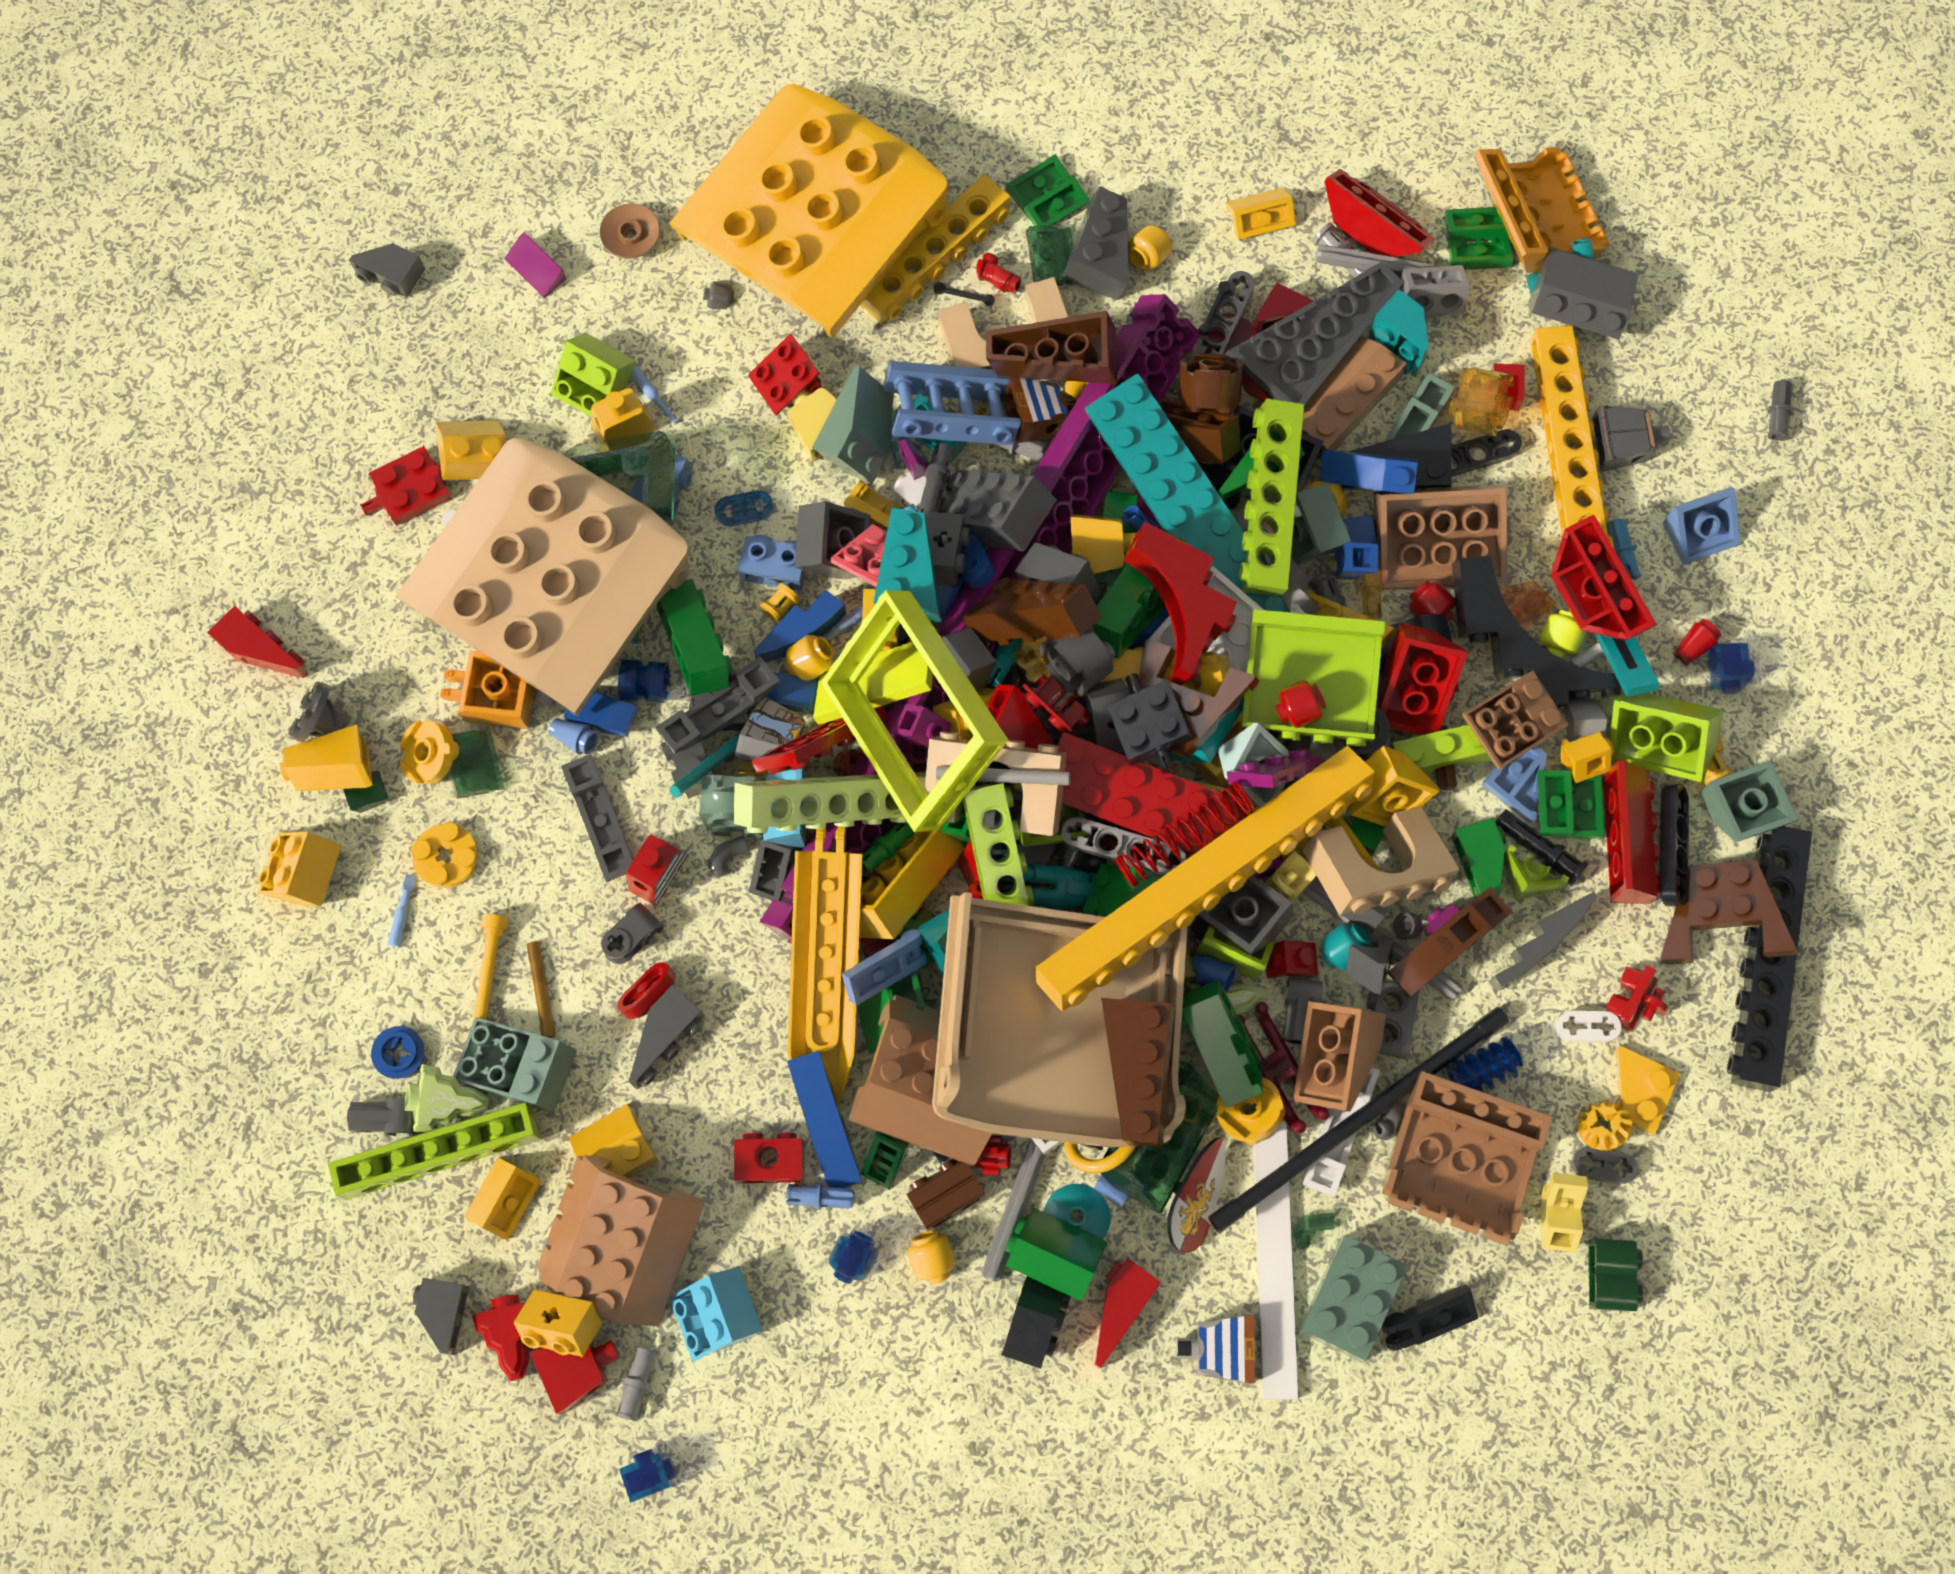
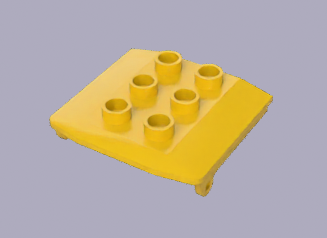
M788 84L780 89L669 224L677 231L681 239L684 241L687 239L692 240L823 326L827 335L833 339L914 238L925 228H933L941 223L946 214V193L948 192L949 185L945 175L912 146L835 99L796 84Z

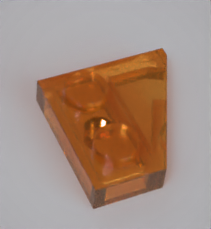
M1535 580L1499 588L1505 604L1524 630L1529 628L1556 605V602Z

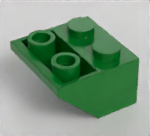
M916 971L857 1005L868 1054L876 1052L883 1026L878 1025L883 1007L887 1004L889 998L893 999L895 995H899L917 1002V1009L920 1010L925 1005Z

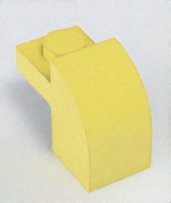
M1552 1173L1549 1185L1544 1184L1541 1197L1540 1219L1542 1249L1567 1252L1577 1251L1583 1233L1581 1207L1588 1190L1587 1176Z

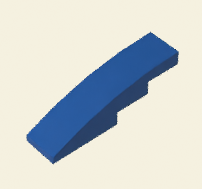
M816 1051L788 1060L787 1064L828 1187L845 1188L863 1182L846 1124L841 1116L821 1052Z

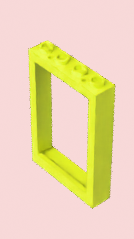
M885 590L821 681L914 832L939 830L1009 741L910 591ZM900 623L974 735L929 795L858 684V681Z

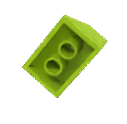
M1623 693L1614 700L1610 741L1614 748V756L1611 757V761H1627L1647 770L1702 782L1719 741L1723 709L1649 693L1626 697L1625 693Z

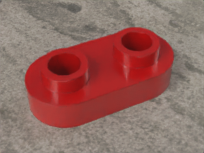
M659 962L653 965L620 997L617 1004L618 1010L627 1019L643 1017L669 987L674 985L676 973L666 962Z

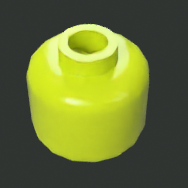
M1560 610L1558 614L1549 615L1539 639L1541 644L1547 647L1548 651L1558 658L1564 659L1565 655L1574 656L1578 654L1587 632L1579 629L1570 612Z

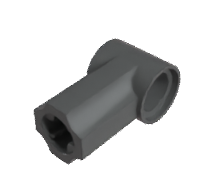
M1289 976L1286 986L1289 988L1287 999H1285L1287 1011L1283 1041L1302 1044L1308 1001L1321 1002L1322 981Z
M388 1099L387 1103H350V1107L347 1110L348 1131L384 1132L385 1135L396 1136V1133H407L409 1136L415 1135L413 1130V1111H405V1099Z

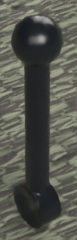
M1221 281L1219 283L1217 297L1204 324H1201L1198 328L1201 335L1206 336L1210 333V324L1223 296L1230 291L1229 282Z
M941 282L934 285V292L939 295L946 293L984 302L986 306H991L995 302V298L991 294L983 296L945 287L944 283Z

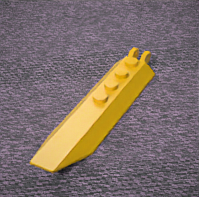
M838 826L835 835L836 852L824 851L826 840L825 828L816 829L815 851H795L787 1053L789 1060L816 1051L821 1052L830 1084L833 1086L840 1108L855 1055L857 1007L848 999L842 973L858 964L863 854L845 852L846 827Z

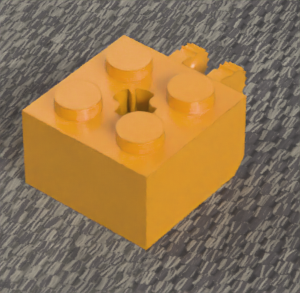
M479 651L469 653L466 671L446 670L444 672L445 680L454 683H464L463 690L441 689L440 697L444 700L460 702L458 713L465 722L528 729L535 687Z

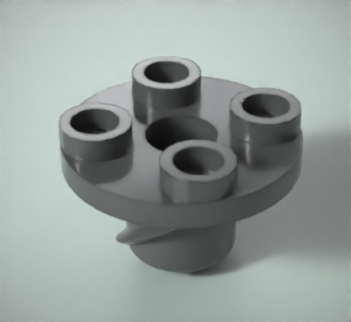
M317 681L311 692L307 690L299 705V708L303 709L300 719L295 718L288 732V735L294 737V740L303 743L311 732L317 731L325 735L346 727L348 713L334 706L327 699L330 685Z

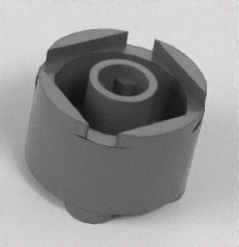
M1093 626L1081 637L1047 639L1040 645L1041 657L1047 654L1050 661L1046 665L1050 674L1069 693L1074 689L1077 690L1076 696L1084 695L1113 671L1112 659L1116 657L1115 651L1106 641L1102 642L1094 633Z

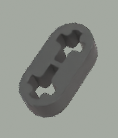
M1583 1147L1577 1150L1571 1159L1573 1171L1579 1176H1587V1179L1621 1185L1633 1181L1638 1173L1636 1160L1631 1155L1623 1152ZM1590 1154V1159L1594 1162H1600L1601 1167H1591L1587 1172L1585 1171V1165L1579 1163V1159ZM1620 1160H1623L1624 1166L1630 1168V1172L1623 1174L1621 1178L1617 1170L1607 1169L1608 1164L1616 1165Z

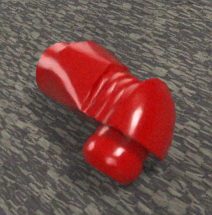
M985 253L982 260L979 259L976 265V274L979 281L984 279L992 283L994 287L1003 293L1011 292L1016 294L1020 288L1022 277L997 266V256L992 253Z

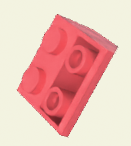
M872 524L833 555L831 563L877 586L887 531Z

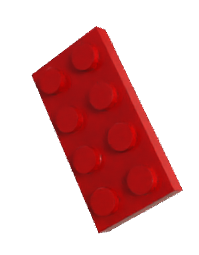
M883 705L874 708L881 721L888 718ZM840 718L824 723L753 759L752 763L756 772L770 770L771 774H776L788 769L790 766L791 769L797 770L811 763L809 758L813 756L820 758L833 752L832 746L836 744L837 746H843L856 739L845 720Z

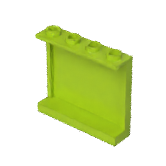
M1253 609L1247 673L1255 675L1259 679V683L1252 691L1249 689L1244 694L1241 730H1245L1253 723H1259L1270 733H1281L1280 739L1299 741L1300 735L1312 736L1313 742L1332 744L1333 739L1346 740V745L1366 747V742H1372L1375 739V734L1373 733L1382 637L1384 636L1386 621ZM1303 680L1308 681L1311 685L1316 683L1327 706L1322 709V718L1298 729L1292 727L1289 721L1282 723L1275 708V705L1280 703L1279 692Z

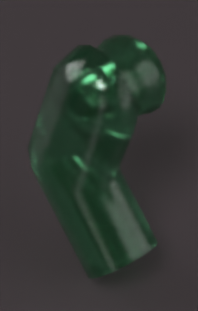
M1333 1212L1301 1216L1291 1230L1292 1244L1299 1250H1305L1310 1247V1242L1317 1231L1334 1230L1335 1220Z

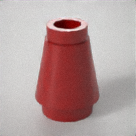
M1702 619L1699 623L1694 622L1673 655L1678 660H1681L1685 666H1688L1691 662L1718 645L1721 633L1706 619Z

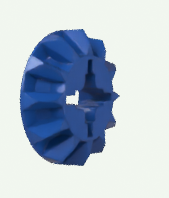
M404 1026L390 1027L381 1032L375 1039L371 1049V1059L374 1067L380 1074L391 1079L408 1078L414 1071L419 1070V1066L425 1058L424 1042L417 1032ZM402 1043V1049L410 1053V1056L400 1057L399 1062L396 1064L395 1057L385 1051L397 1049L398 1045Z

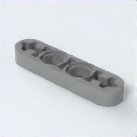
M1080 817L1070 818L1062 827V836L1068 847L1116 862L1115 857L1124 853L1138 867L1135 859L1131 857V848L1137 844H1143L1144 838L1148 839L1159 849L1155 839ZM1078 826H1082L1084 834L1093 836V830H1097L1093 837V847L1088 846L1090 840L1079 836L1077 841H1073L1069 831L1076 830ZM1109 834L1118 839V845L1114 850L1104 851L1100 848L1099 842L1103 836ZM1160 841L1167 858L1170 859L1172 854H1174L1165 842ZM1146 842L1147 847L1150 850V854L1154 860L1156 852ZM1177 847L1181 854V859L1177 857V860L1181 864L1187 859L1183 850ZM1124 858L1126 864H1127L1128 866L1133 867V866ZM1156 859L1158 873H1155L1145 860L1140 861L1142 868H1146L1157 875L1164 876L1171 871L1159 859Z

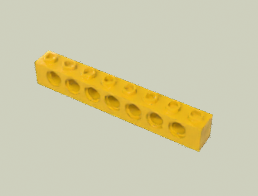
M1572 325L1536 328L1530 339L1561 536H1563L1565 528L1594 514L1614 548L1613 538L1607 534L1606 528L1609 520L1608 509L1606 506H1603L1601 498L1604 492V484L1602 478L1598 477L1596 468L1599 464V454L1597 449H1593L1592 445L1594 425L1592 420H1588L1587 415L1589 396L1587 392L1583 391L1582 383L1584 382L1585 372L1583 365L1579 364L1578 361L1580 351L1579 338L1574 336ZM1553 359H1560L1564 364H1558ZM1557 386L1565 387L1569 392H1563ZM1562 414L1571 416L1573 420L1565 419ZM1566 442L1574 443L1578 449L1570 448ZM1571 471H1578L1583 477H1576ZM1576 499H1581L1585 501L1588 506L1584 507L1579 505L1576 502Z

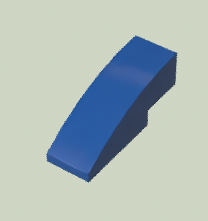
M825 589L805 612L794 605L754 650L756 659L761 657L765 663L785 657L788 648L804 636L812 634L822 637L847 614L845 604Z

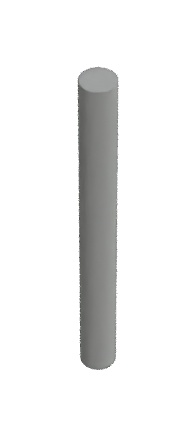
M937 766L936 779L940 780L949 767ZM987 768L977 781L1070 786L1071 772Z

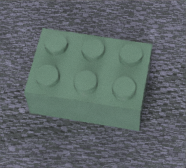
M1347 1235L1342 1236L1337 1243L1298 1332L1360 1363L1366 1362L1408 1265Z

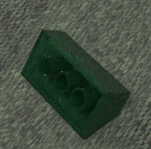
M1179 1061L1178 1085L1180 1095H1184L1186 1109L1184 1119L1174 1130L1171 1139L1163 1143V1148L1136 1146L1125 1162L1110 1171L1100 1173L1115 1189L1161 1214L1216 1115L1218 1108L1216 1104L1218 1095L1189 1062ZM1109 1147L1103 1158L1114 1153L1119 1147Z

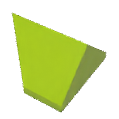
M1510 845L1504 853L1503 863L1515 900L1560 890L1569 879L1564 874L1558 880L1548 875L1552 867L1538 864L1529 854L1525 861L1517 858L1514 855L1516 847Z

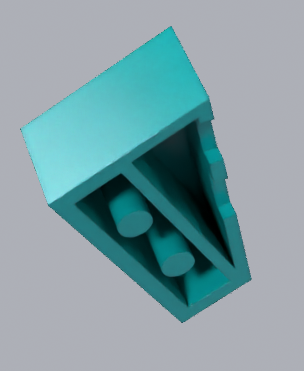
M891 508L873 604L875 606L878 598L885 590L910 591L930 621L942 622L928 522L923 512Z

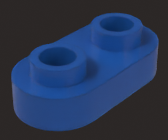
M971 535L969 547H964L963 554L966 557L964 573L960 574L970 587L980 588L991 581L995 574V566L983 543L976 536Z

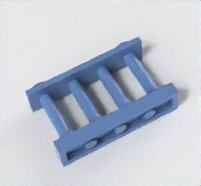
M889 361L883 381L884 392L898 393L902 409L898 410L892 435L1013 445L1021 421L1020 418L1005 417L1001 404L1010 377L997 376L992 369ZM920 393L923 396H929L932 411L915 410L912 395ZM942 397L959 398L962 414L945 412ZM972 400L988 401L992 416L975 415Z

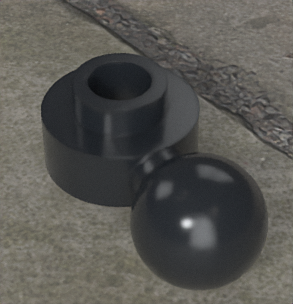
M1061 842L1057 844L1054 855L1059 857L1057 863L1071 869H1076L1077 865H1081L1084 871L1089 874L1097 873L1101 864H1107V859L1074 850Z

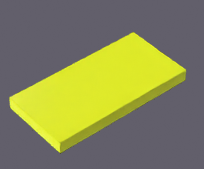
M910 642L891 648V650L879 652L858 681V684L873 708L931 691L933 672L914 643ZM828 671L819 676L813 719L818 725L843 718L821 683Z

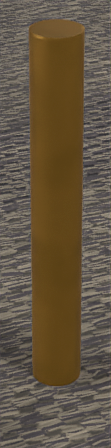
M529 942L526 945L541 1034L548 1038H554L556 1036L540 942Z

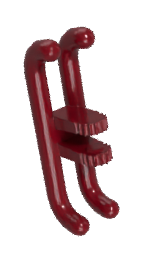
M1259 1002L1255 1006V1014L1262 1030L1275 1050L1265 1059L1246 1027L1245 1018L1240 1014L1237 1015L1262 1060V1077L1271 1081L1280 1092L1286 1110L1285 1122L1293 1132L1302 1134L1306 1131V1123L1299 1119L1280 1087L1290 1080L1295 1085L1298 1064L1273 1023L1268 1012V1005L1265 1002ZM1306 1104L1317 1120L1325 1121L1329 1118L1330 1112L1327 1108Z

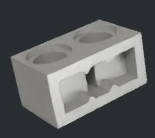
M1463 265L1403 269L1401 280L1404 283L1399 289L1424 307L1425 316L1463 314L1470 288Z

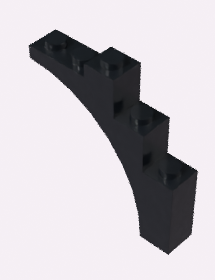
M1491 556L1459 558L1452 563L1459 639L1469 638V643L1488 642L1490 637L1494 674H1504L1505 679H1515L1523 677L1524 672L1526 675L1533 670L1558 709L1570 704L1569 694L1571 700L1590 698L1591 692H1601L1602 697L1621 695V690L1623 689L1614 673H1603L1581 668L1558 658L1539 645L1519 625L1505 604L1496 582Z

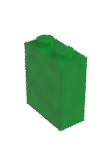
M1033 1207L1027 1219L1021 1216L1015 1231H1013L1005 1251L1011 1254L1006 1266L1082 1301L1108 1242Z

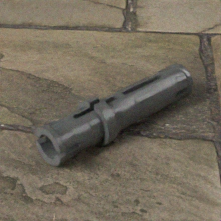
M946 443L935 444L932 460L925 471L926 484L919 512L924 514L926 512L938 513L945 483L950 478L949 465L954 450Z

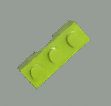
M1469 725L1393 742V749L1405 753L1427 776L1432 775L1435 769L1450 764L1462 763L1464 768L1492 761Z

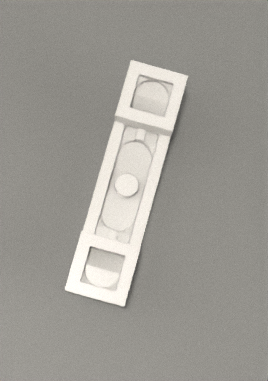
M1371 1068L1351 1112L1328 1108L1330 1116L1323 1122L1318 1138L1370 1101L1380 1070ZM1356 1133L1309 1166L1302 1185L1335 1197Z

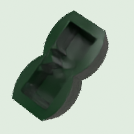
M1589 1240L1590 1310L1635 1312L1638 1309V1305L1642 1304L1643 1287L1641 1284H1638L1637 1270L1642 1269L1643 1254L1641 1249H1637L1636 1241Z

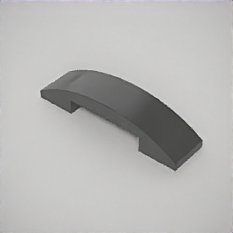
M759 657L735 673V679L728 683L729 688L716 691L685 713L681 709L656 726L655 730L673 753L676 754L704 741L734 722L767 696L780 683V680L765 661Z
M589 754L562 765L561 768L571 794L576 801L605 881L609 882L626 875L633 857L592 755Z

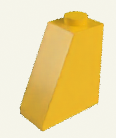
M357 724L283 748V762L279 764L285 781L291 780L296 791L367 788L373 786L368 746Z

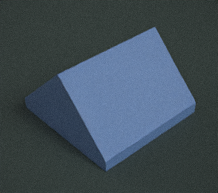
M1729 487L1673 507L1663 525L1683 565L1741 545L1735 488Z

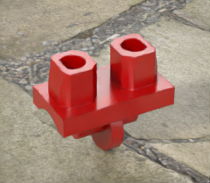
M1647 965L1644 971L1626 967L1621 977L1620 985L1633 991L1630 999L1614 993L1607 1004V1012L1615 1014L1621 1020L1622 1026L1631 1032L1636 1026L1644 1008L1645 1011L1642 1018L1647 1021H1651L1655 1013L1665 1015L1669 1008L1667 1004L1661 1001L1665 991L1656 988L1651 996L1658 979L1654 976L1656 969Z

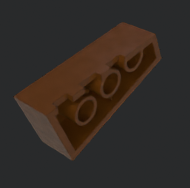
M1107 311L986 331V359L997 376L1118 384L1116 327Z
M1003 578L998 580L992 586L993 589L962 618L967 627L973 629L985 647H989L991 641H998L1000 646L1010 645L1013 642L1012 639L1022 638L1025 643H1030L1044 636L1048 640L1081 637L1102 615L1085 584Z
M1101 998L1122 1140L1128 1145L1163 1148L1175 1009L1171 1003Z

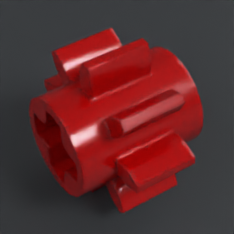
M991 1135L974 1166L982 1168V1175L1001 1176V1169H1009L1011 1165V1144L1003 1143L1001 1136Z

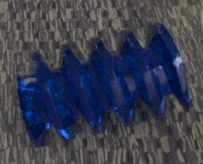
M1504 1036L1500 1039L1499 1044L1492 1042L1488 1045L1487 1050L1482 1047L1476 1050V1056L1469 1053L1464 1056V1062L1456 1059L1453 1061L1452 1067L1446 1065V1071L1450 1081L1483 1092L1482 1084H1485L1490 1090L1495 1089L1494 1078H1497L1501 1084H1506V1072L1514 1079L1518 1078L1517 1067H1523V1061L1513 1042Z

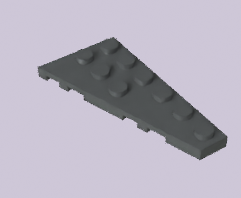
M1380 262L1269 328L1252 336L1245 342L1233 347L1225 354L1235 364L1236 358L1240 359L1243 362V371L1274 400L1305 405L1375 319L1380 309L1391 299L1404 282L1383 262Z

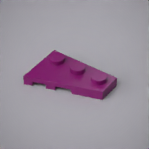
M1302 748L1290 750L1289 756L1286 757L1281 754L1264 757L1265 762L1262 763L1259 761L1239 763V769L1227 771L1228 785L1237 781L1241 786L1275 788L1279 786L1280 781L1289 782L1294 780V776L1307 775L1323 763V754H1309L1308 749Z

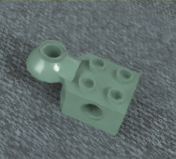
M724 775L703 776L699 815L706 829L711 830V834L715 836H730L732 831L744 832L743 835L749 838H761L763 833L747 832V827L734 824L735 783L765 781L764 778Z

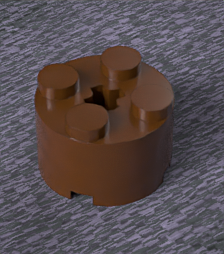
M1212 353L1195 354L1192 361L1186 362V357L1180 360L1178 399L1185 404V410L1198 413L1202 412L1205 408L1216 409L1220 413L1235 412V406L1241 402L1243 362L1237 358L1236 364L1228 362V355Z

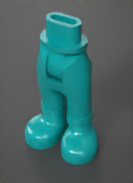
M1032 863L1029 866L1027 865L1028 872L1022 873L1024 881L1034 884L1044 883L1052 885V889L1031 887L1034 897V905L1031 906L1056 910L1082 908L1087 901L1095 875L1097 874H1089L1081 869H1071L1063 865ZM1006 875L1001 877L1003 881L1014 882L1012 876ZM1004 885L1001 887V892L1010 891L1013 885Z

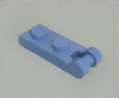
M915 929L905 931L898 941L843 972L842 977L849 1001L857 1006L927 963L925 951L920 947L922 944L920 931Z

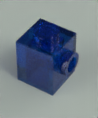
M1748 643L1715 644L1707 653L1711 689H1721L1723 694L1738 693L1754 677L1755 666L1753 660H1749Z
M653 1449L632 1456L634 1463L619 1468L630 1503L640 1501L674 1487L672 1479L677 1477L671 1457L665 1459L663 1453L654 1454Z

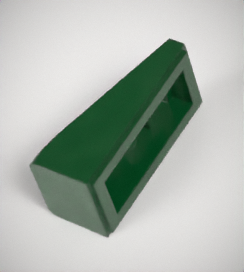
M877 1131L861 1175L890 1190L911 1143ZM873 1163H875V1164H877L878 1166H880V1167H882V1168L888 1170L889 1173L886 1172L885 1170H883V1169H881V1168H879V1167L873 1165Z

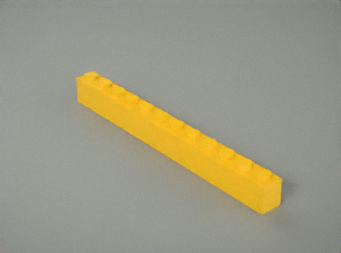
M1346 746L1036 966V983L1062 1012L1071 1005L1073 1007L1078 1006L1087 998L1089 992L1098 986H1106L1112 981L1117 972L1124 967L1130 968L1135 965L1142 957V954L1152 947L1154 949L1160 947L1178 928L1182 930L1188 927L1203 910L1209 911L1214 908L1225 894L1230 891L1236 892L1250 876L1256 872L1258 874L1264 872L1275 858L1281 854H1289L1300 840L1306 836H1314L1325 822L1331 818H1339L1347 810L1348 806L1356 800H1364L1373 789L1372 783L1375 771L1350 747Z

